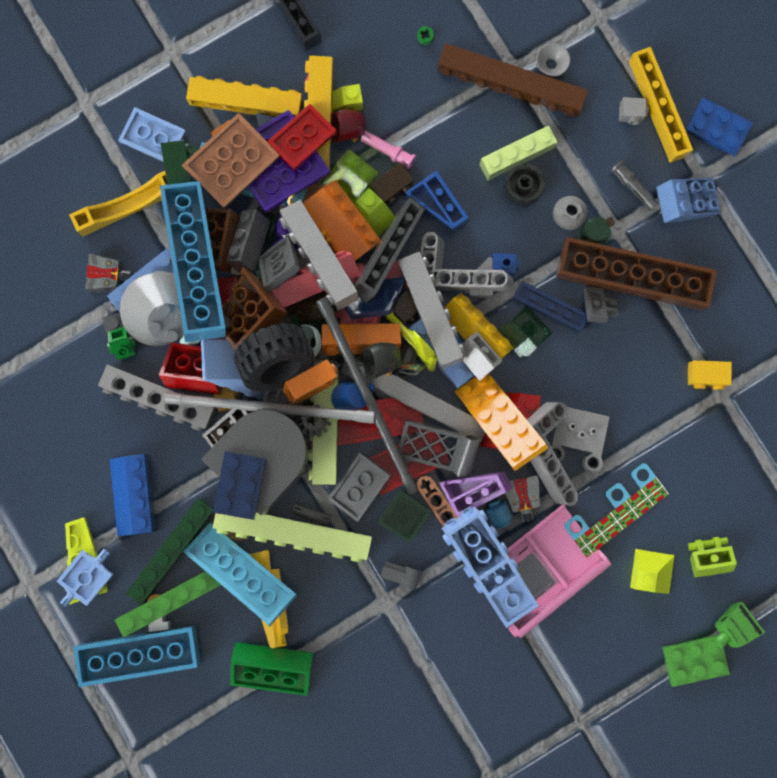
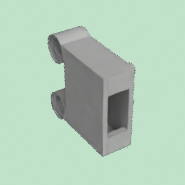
M567 407V416L552 430L550 446L559 452V461H562L565 456L562 447L589 453V455L583 458L582 466L588 472L598 471L603 465L601 456L610 417ZM590 458H594L596 460V466L594 468H591L588 465V460Z

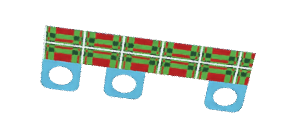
M641 464L631 473L632 478L641 488L634 495L630 496L620 483L615 484L606 491V497L615 509L594 526L589 528L579 515H575L565 523L566 531L586 557L593 554L669 494L647 464ZM640 469L648 471L649 478L646 481H640L637 478V472ZM614 489L622 490V500H613L611 493ZM573 521L581 522L582 530L579 533L571 531L570 524Z

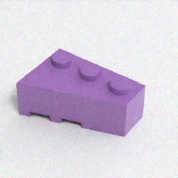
M505 471L466 478L448 479L440 482L457 518L461 516L462 511L465 509L473 508L474 506L478 508L513 489Z

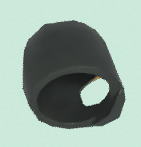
M374 343L363 350L364 374L367 379L378 378L385 374L390 376L401 364V353L393 343ZM373 365H375V372H374V373L372 372V366H373Z

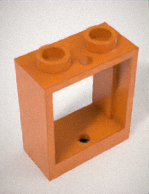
M325 360L286 381L283 391L291 405H298L334 385L338 371L333 363L330 364L328 360Z

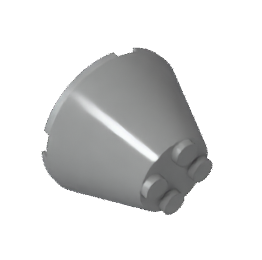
M155 271L144 276L141 275L130 283L122 295L120 302L122 323L126 331L143 344L150 346L169 345L180 340L184 335L173 273Z

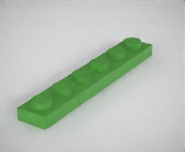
M205 571L115 619V622L124 638L221 584Z

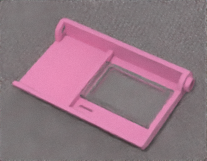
M564 504L507 548L509 552L506 554L510 559L513 558L519 566L517 571L539 605L510 625L508 630L514 637L519 636L522 638L611 566L610 561L599 549L589 557L584 555L564 527L565 523L572 518ZM576 521L570 524V529L573 533H579L582 530Z

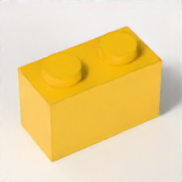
M695 360L688 362V385L694 386V389H706V386H713V390H725V387L731 385L732 362Z

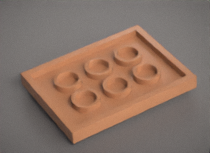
M238 113L184 162L182 167L196 181H200L202 188L224 209L271 166L280 155Z

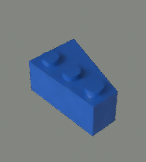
M437 171L405 192L408 198L413 199L424 207L425 211L453 232L469 222L468 216Z

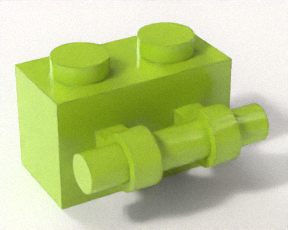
M712 537V540L706 541L699 539L687 544L689 551L696 550L692 552L690 557L694 578L733 572L737 565L732 546L722 547L728 545L727 537Z

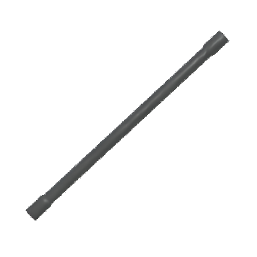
M321 298L316 301L320 312L334 336L368 410L376 412L375 424L399 472L408 495L414 494L418 491L417 485L396 446L337 322L328 298Z

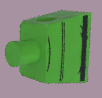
M733 602L715 623V627L720 634L714 638V641L720 648L727 644L730 647L739 648L763 635L765 631L743 602Z

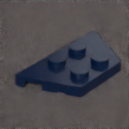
M404 277L384 279L376 295L367 303L358 297V301L344 307V310L351 319L390 315L405 285Z

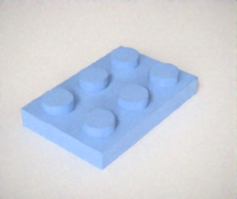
M134 107L118 141L163 162L160 143L183 140L187 132L176 125Z

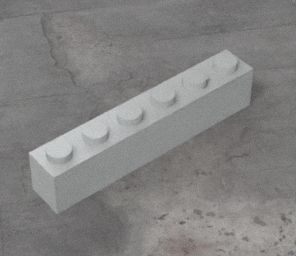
M301 200L281 209L279 221L284 230H289L290 233L288 235L293 244L297 243L299 255L302 259L306 258L309 263L307 267L310 273L317 276L316 282L321 290L325 289L328 294L326 297L331 306L334 305L337 311L358 301L357 290Z
M420 252L398 260L441 369L443 370L463 362V355L466 354L462 344L457 343L456 337H458L455 326L451 327L449 324L450 314L447 308L443 309L441 302H444L441 292H436L434 285H436L433 274L428 273L427 268L429 264L426 257H422Z

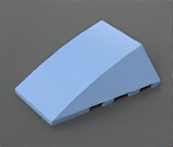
M225 337L201 340L203 380L221 387H228L232 391L242 392L246 396L255 397L263 401L265 392H255L244 386L234 362L235 350Z

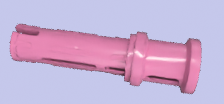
M368 131L364 132L365 136H362L361 142L391 157L392 162L401 163L406 167V170H410L416 159L415 154L411 155L403 151L402 147H394Z

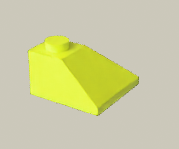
M635 549L630 588L669 594L674 555Z

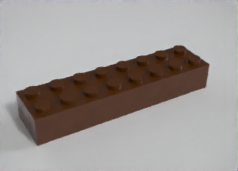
M566 237L562 244L555 278L704 311L711 304L717 270Z

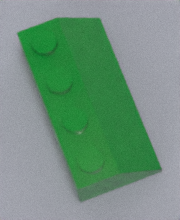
M235 642L230 666V686L308 696L313 653Z

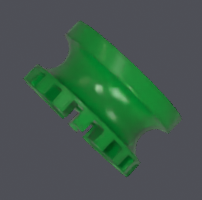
M427 26L421 27L417 32L419 43L422 45L432 43L434 38L433 30ZM428 32L430 38L422 39L421 34Z

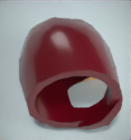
M340 109L332 113L331 125L337 130V134L331 138L332 143H340L352 139L353 143H355L366 131V119L361 111Z

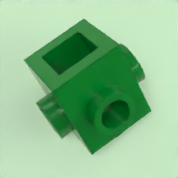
M125 327L108 332L107 346L110 354H114L117 360L135 355L136 339L126 331Z

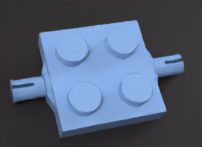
M103 549L97 558L91 556L85 550H81L60 576L57 582L67 592V595L60 601L63 606L67 607L73 598L89 606L114 574L103 564V561L110 554L106 552L107 550Z

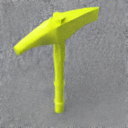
M393 312L390 315H384L392 324L400 323V333L404 339L416 350L428 371L434 372L438 358L430 346L414 330L407 329Z

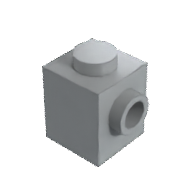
M623 97L619 105V122H628L630 125L641 123L648 116L649 106L646 105V98Z

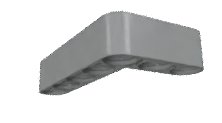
M428 232L423 236L421 256L426 257L428 264L434 258V262L429 265L427 270L435 278V290L508 291L513 287V278L503 270L442 269L444 240L434 232ZM436 239L435 244L431 246V242ZM450 276V281L445 284V279ZM468 277L467 283L463 284V279ZM487 277L486 282L481 284L482 278ZM505 277V282L499 285L500 279Z
M546 402L527 421L543 439L548 449L530 462L553 501L557 504L573 506L578 500V493L545 437L567 416L568 409L565 403Z

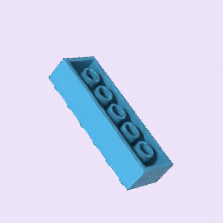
M196 625L131 635L124 638L119 637L83 643L73 647L79 687L197 668L201 665Z

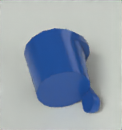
M345 381L338 384L332 391L331 401L335 409L355 411L366 406L356 383ZM368 383L367 385L371 393L374 392L375 386L372 383Z

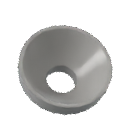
M557 43L544 45L536 56L537 69L542 75L550 78H556L564 74L570 64L568 51ZM554 60L557 66L554 69H549L546 66V62Z
M575 196L561 198L553 208L555 223L565 230H575L581 227L587 217L585 203ZM570 205L575 206L577 214L569 215L566 208Z

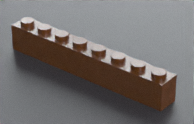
M447 43L444 45L437 71H440L445 76L452 75L458 77L460 81H470L478 87L491 88L496 93H506L515 99L527 100L533 105L540 104L546 106L548 110L564 112L569 117L579 116L588 91L587 89Z

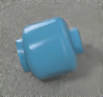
M498 498L488 502L485 514L490 525L498 529L508 526L513 518L508 502Z

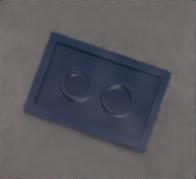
M225 451L213 513L255 520L266 463L265 458Z

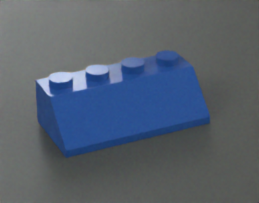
M139 454L110 459L117 536L156 532L149 455Z

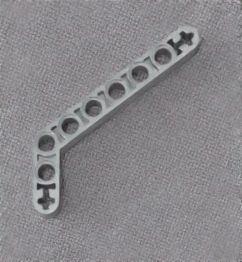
M344 361L339 373L354 380ZM375 365L372 366L373 373L375 372ZM359 366L367 384L372 383L376 390L461 434H472L481 438L482 441L485 432L473 416L393 374L390 376L385 374L378 378L367 379L364 374V366Z

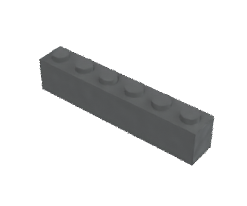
M409 198L400 207L354 285L358 297L366 303L376 295L425 210L424 207L413 199Z

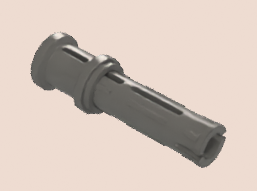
M621 160L610 172L614 173L621 180L620 183L626 185L650 211L659 202L634 177L635 173L631 172L623 164L624 161Z

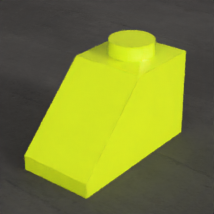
M360 84L343 86L332 92V113L340 109L363 110Z

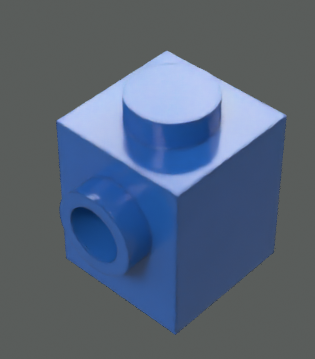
M493 253L492 270H503L511 277H514L516 271H519V260H516V254Z

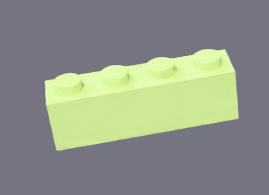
M547 126L481 158L479 165L487 181L510 171L517 165H522L553 150L557 140L550 127Z

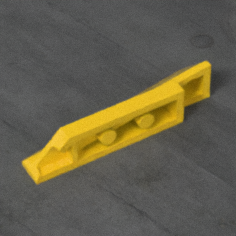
M269 550L249 554L281 581L279 569L271 570ZM285 609L271 626L262 620L270 648L286 646L285 634L288 633V622Z

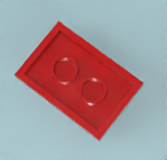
M309 104L267 142L295 171L337 134V130Z

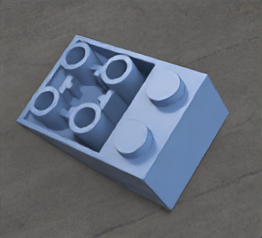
M713 178L671 179L656 187L664 223L682 222L721 214Z

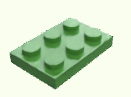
M718 635L662 647L672 687L730 675L724 648H720L714 641V638Z

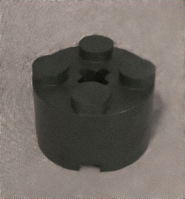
M531 164L517 165L512 168L504 184V194L512 204L524 208L535 203L544 189L542 172Z

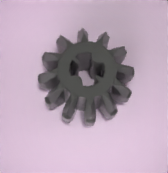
M298 416V420L303 421L298 427L304 428L303 434L309 433L311 438H314L315 434L317 437H321V431L328 432L325 426H331V422L326 421L330 418L315 417L318 419V422L315 421L317 424L314 425L311 424V421H314V417Z

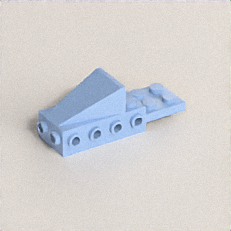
M475 506L473 508L469 507L462 511L461 516L456 519H450L444 524L445 526L441 529L445 534L442 537L448 546L452 544L455 549L452 553L458 562L462 560L465 565L463 570L469 578L473 576L476 581L473 583L479 594L484 593L507 628L539 605L517 571L519 566L513 558L510 559L506 554L509 552L503 542L499 543L496 538L499 536L493 526L489 527L487 524L488 518L483 510L479 511Z

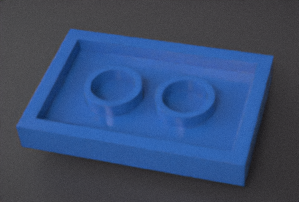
M703 97L685 131L735 157L753 122Z

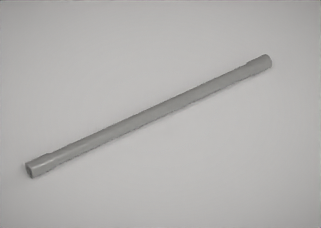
M165 392L164 394L165 404H185L248 411L270 410L281 414L352 420L375 424L376 412L353 411L236 400Z

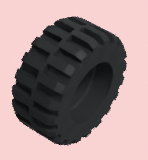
M285 323L270 325L268 328L259 329L256 333L253 332L247 339L241 342V345H238L234 354V362L244 386L255 392H271L275 389L284 388L286 381L312 368L315 359L314 352L303 329L294 324L287 325Z

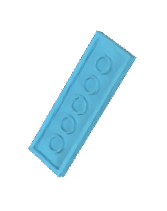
M209 523L183 552L267 625L271 626L297 595L225 534L217 533V529L213 528L212 523Z

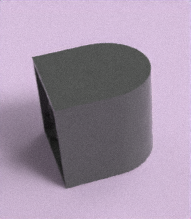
M261 410L240 418L201 460L220 477L225 451L265 458L266 463L256 512L259 515L270 514L307 472L310 464V444L306 435L303 434V430L290 418L275 411Z

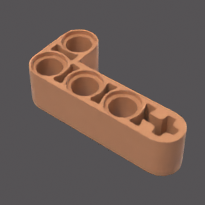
M429 476L420 477L416 483L418 491L444 527L446 523L442 520L444 512L449 511L452 514V519H456L457 516L433 479ZM423 479L430 482L428 487L431 491L434 488L436 492L431 493L428 497L425 496L426 493H429L427 489H421L420 487ZM434 495H438L441 498L439 506L431 504V498Z

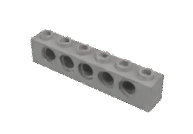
M106 365L98 386L103 388L102 392L112 396L114 393L121 395V400L129 403L132 400L139 402V407L149 410L150 407L156 409L155 413L166 417L167 414L174 416L173 421L183 425L185 421L192 424L191 428L202 432V429H209L217 410L214 407L183 404L179 405L177 411L172 412L171 404L164 403L165 392H177L110 365ZM124 380L126 383L125 388L119 390L118 383ZM142 387V396L136 397V389ZM160 394V403L154 404L153 397ZM196 409V417L190 419L188 417L189 410Z

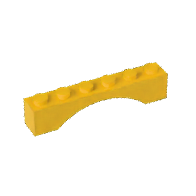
M165 171L121 197L97 205L87 206L69 214L76 231L84 237L162 201L160 186L167 185Z

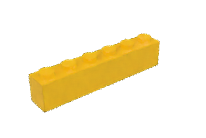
M648 47L632 54L628 62L642 97L646 98L649 114L669 163L683 159L693 151V148L652 48Z
M309 56V61L305 63V72L309 73V80H305V92H308V100L304 101V108L311 104L331 124L333 57ZM331 139L317 150L329 170Z
M202 76L190 77L186 96L189 105L252 115L260 113L275 118L287 110L295 117L301 112L303 102L302 93L296 90L282 91L277 87H270L268 89L262 88V86L257 84L248 86L237 81L228 83L222 79L208 80Z

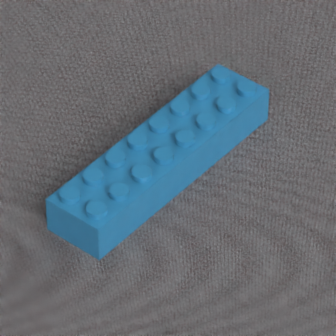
M200 181L161 185V199L185 342L225 337V323Z

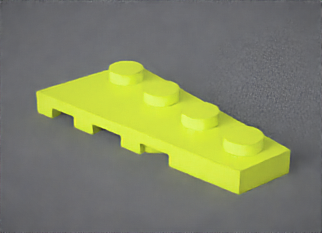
M86 517L65 523L68 566L81 550H85L88 554L97 558L98 554ZM107 584L98 595L109 591ZM73 598L70 604L79 602L80 600Z

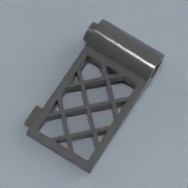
M406 419L398 450L406 463L415 461L453 471L456 477L466 478L472 474L481 438L472 434H461ZM408 426L417 427L420 433L411 438L407 432ZM430 431L436 432L439 438L429 443L425 434ZM422 436L427 445L417 449L413 441ZM449 436L457 438L456 444L448 448L444 439ZM441 441L446 450L436 454L432 446ZM411 443L415 450L410 454L401 452L403 446ZM429 448L434 456L426 459L422 457L420 452ZM448 453L451 457L450 465L442 463L439 457Z

